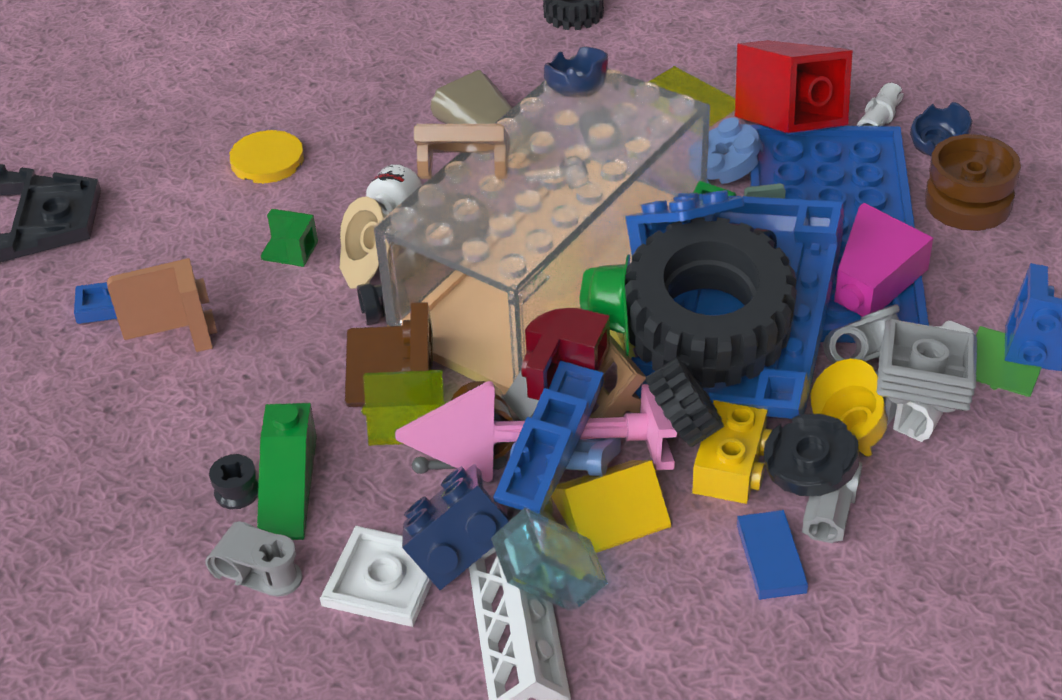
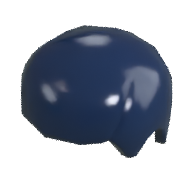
M584 46L579 48L574 58L566 59L563 52L560 51L551 63H545L544 79L555 93L564 97L582 98L592 96L598 93L604 85L607 74L608 53L598 48Z
M951 102L944 109L937 108L934 104H931L913 120L910 129L913 144L918 151L931 156L936 147L935 145L953 136L970 134L972 119L969 111L959 103Z

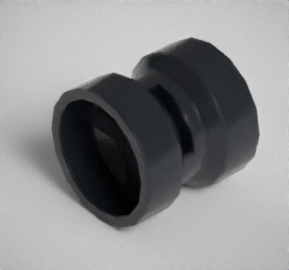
M398 276L386 278L379 285H372L371 283L357 285L361 312L366 315V326L379 323L383 317L391 316L394 318L406 307L403 288Z

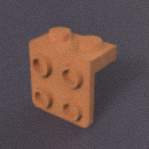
M190 258L113 275L108 278V291L124 340L189 326L196 352L213 349L210 335L218 333L212 309L203 310L202 304L209 303L204 278L195 280Z

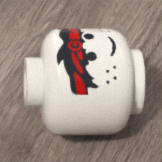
M391 164L383 168L367 187L366 196L375 199L382 207L383 213L389 215L395 222L406 219L421 201L423 187L414 171L402 165Z

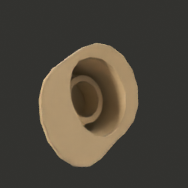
M367 196L357 198L349 205L341 223L340 270L351 289H356L357 285L368 283L378 268L384 267L390 260L399 242V231L395 221L389 215L383 213L382 207L375 199Z

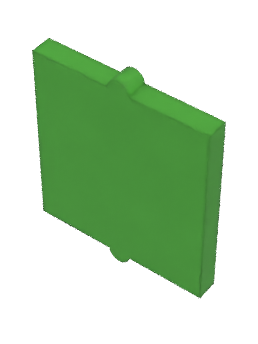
M980 326L976 334V381L990 385V388L993 390L1001 388L1031 397L1042 367L1004 361L1005 333Z

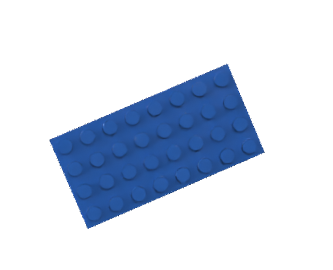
M749 124L755 128L763 144V153L759 151L756 156L759 162L750 171V187L781 183L786 190L785 199L843 202L842 242L821 342H824L826 336L832 330L860 320L862 317L834 301L838 268L859 206L866 203L915 228L901 127L837 126L785 133L763 125ZM921 275L884 308L898 304L900 309L897 313L899 321L929 326ZM843 334L839 336L836 343H855L850 335Z

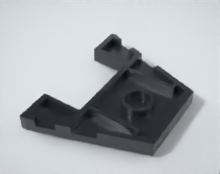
M0 164V196L21 194L11 232L0 233V262L90 239L101 194L98 179L54 172L52 177L39 176L35 174L34 169L21 167L19 172L7 171L6 166Z

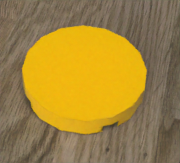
M277 130L259 131L247 135L236 142L229 152L232 171L238 178L243 180L245 178L251 179L253 183L277 182L290 177L296 172V168L300 163L302 165L304 161L300 140L295 135Z

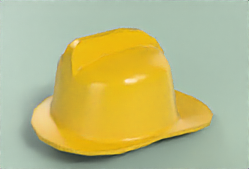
M850 358L837 361L824 369L815 380L811 390L813 414H824L838 418L845 423L847 430L852 435L854 433L858 440L859 452L869 457L873 454L872 446L883 438L888 424L884 398L876 392L878 376L873 367L863 360Z

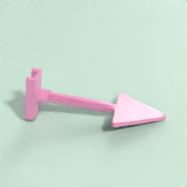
M487 381L397 429L395 437L397 441L455 468L462 466L467 470L475 464L482 473V480L490 482L493 479L494 444L497 442H516L525 421H494L495 388L492 381ZM642 384L640 413H626L624 417L589 418L580 439L625 438L626 441L645 440L655 470L674 469L675 461L666 438L677 437V432L672 427L670 420H667L663 414L662 408L658 406L655 396L648 388V384Z

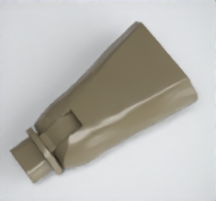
M476 70L436 90L431 100V111L437 120L445 124H502L510 136L508 160L511 162L519 161L522 165L528 166L545 155V148L539 144V138L532 131L529 124L512 108L499 89L481 70Z

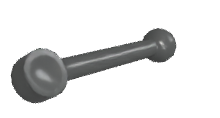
M421 456L416 457L412 462V469L417 474H423L433 469H457L440 460L428 461V459ZM502 456L493 460V469L499 470L504 468L507 463L506 457Z

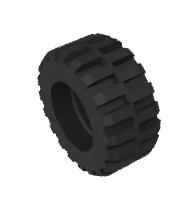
M705 217L691 219L690 223L682 224L681 221L668 225L664 233L658 230L646 239V245L642 244L636 249L632 255V262L627 266L625 275L629 343L635 346V353L645 363L652 361V369L655 371L678 356L689 367L694 377L701 383L702 388H714L715 383L725 382L726 387L741 383V377L747 376L748 379H752L760 375L764 370V365L767 367L773 365L780 357L781 350L787 346L790 338L797 295L795 272L789 265V259L783 250L779 247L774 249L775 242L764 233L760 235L755 234L752 226L742 222L737 226L730 224L729 219L717 217V221H705ZM695 289H714L734 296L745 306L727 314L704 315L687 310L673 299L682 293Z

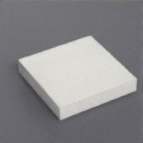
M355 526L320 597L321 606L413 627L432 581L402 548L403 536Z

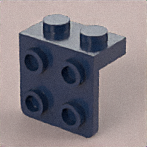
M475 464L467 470L462 466L455 469L442 481L441 486L443 489L430 500L426 496L420 498L404 514L407 519L403 523L402 548L439 590H442L516 529L514 522L484 489L482 473Z

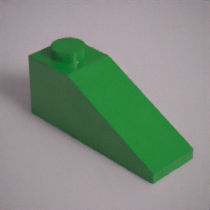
M311 403L266 404L260 436L257 528L274 534L285 535L291 540H304L317 440Z

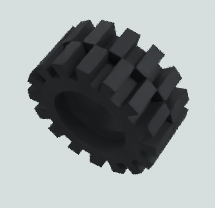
M543 0L544 18H546V22L549 24L553 23V27L559 28L563 25V30H569L570 27H575V30H581L583 25L587 29L592 27V23H599V18H603L604 0Z
M678 356L646 377V383L649 385L648 388L655 396L658 406L664 411L663 414L667 420H670L672 427L676 432H679L681 438L690 447H694L724 427L722 418L717 413L715 405L710 401L707 392L703 390L698 379L694 377L689 367Z

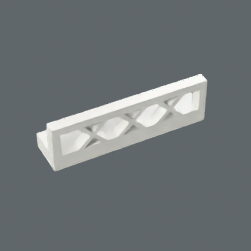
M515 526L516 529L469 567L489 700H528L531 697L536 700H571L541 542L539 539ZM497 551V557L488 574L486 573L484 560ZM501 585L503 586L504 594L494 613L492 602ZM506 625H509L511 634L503 652L499 653V640ZM514 665L517 667L519 684L506 692L505 683Z

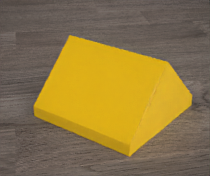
M631 460L607 468L606 474L603 476H591L588 474L558 484L551 496L584 557L671 527L652 460Z

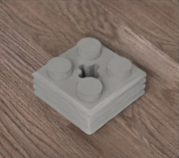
M893 319L887 320L880 348L877 394L886 397V399L896 404H906L911 401L932 405L933 408L941 412L970 410L974 388H976L977 337L973 333Z

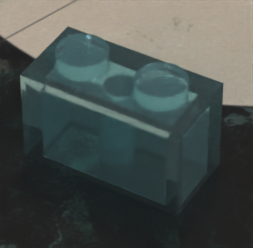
M524 508L491 537L506 582L562 608L573 610L581 607L608 584L589 538L530 509Z

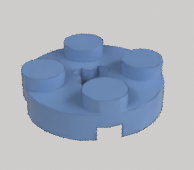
M728 118L723 120L717 128L710 130L701 137L691 139L686 144L685 149L688 153L687 164L697 181L709 183L708 179H719L721 184L730 183L742 178L756 167L759 162L756 156L759 151L763 153V144L755 128L747 124H740L737 118Z

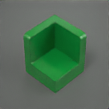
M271 209L267 214L271 239L261 254V260L304 267L318 243L314 215Z

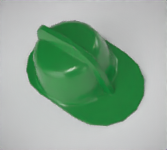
M630 254L627 255L625 264L602 265L586 269L583 273L579 296L581 309L610 316V330L623 334L627 356H629L625 275L627 266L630 264Z

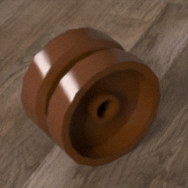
M962 134L943 140L937 144L931 155L930 178L927 181L925 192V207L938 221L960 230L981 231L997 227L1008 219L1013 208L1014 189L1018 184L1021 170L1020 157L1009 145L999 139L984 135Z

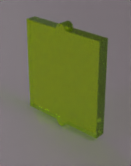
M443 370L364 373L365 405H363L361 412L363 415H366L368 446L403 444L396 440L395 432L397 429L448 403L444 401Z

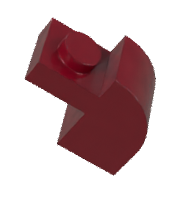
M559 308L545 312L532 320L525 329L526 355L521 368V375L526 378L527 397L535 400L540 399L543 389H549L560 361L599 371L610 347V316L579 308Z

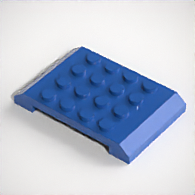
M699 194V200H702V194ZM728 196L729 198L743 197L744 206L703 216L705 221H717V217L730 220L729 223L740 224L742 222L752 226L754 229L762 228L773 231L776 235L777 248L779 247L783 250L789 259V265L795 272L797 295L790 338L787 346L781 350L778 360L769 367L764 365V370L760 375L752 379L744 376L741 377V383L726 387L725 382L715 383L714 388H703V390L707 392L712 403L713 400L765 409L767 410L768 417L792 419L804 414L807 408L842 242L843 202ZM695 289L682 293L673 299L687 310L704 315L727 314L745 306L734 296L714 289ZM639 356L631 358L646 377L655 372L652 369V361L645 363ZM641 384V385L639 386V388L634 392V393L637 394V396H638L640 399H641L642 384Z

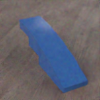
M560 361L549 389H543L532 418L527 417L493 496L494 502L541 515L556 489L589 420L604 383L603 372Z

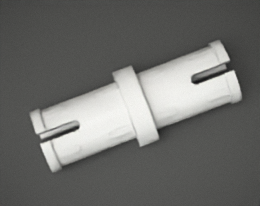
M894 83L885 84L877 97L872 98L865 108V115L857 123V126H884L889 124L895 116L896 106H898L904 96L903 93L899 94L902 91L901 87Z

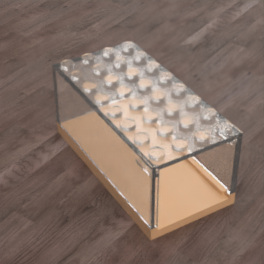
M607 68L603 87L598 93L589 97H564L555 93L544 80L494 123L502 124L510 136L508 179H496L494 153H459L433 175L432 179L426 181L374 226L387 326H403V320H410L411 303L428 302L433 327V361L472 380L492 381L505 395L521 371L523 359L526 355L525 329L529 323L539 315L554 309H581L579 296L583 273L586 269L602 265L625 264L628 254H630V263L632 262L625 216L642 212L641 204L667 200V206H669V202L674 201L673 197L678 196L679 193H693L699 180L707 183L710 105L697 101L690 96L672 92L654 83L645 82Z

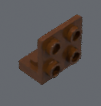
M428 302L411 303L410 320H403V326L350 328L347 330L345 403L347 407L433 404V327Z

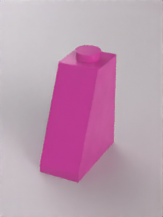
M863 203L859 206L838 268L834 301L862 317L883 309L928 270L933 237Z

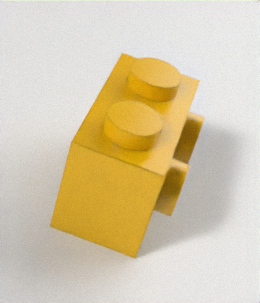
M713 400L717 413L722 418L724 427L700 443L693 468L692 493L747 504L751 489L760 491L765 463L758 461L760 456H764L765 441L772 431L766 429L767 410Z

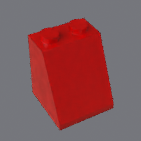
M770 40L737 43L735 117L785 133L848 125L853 50Z

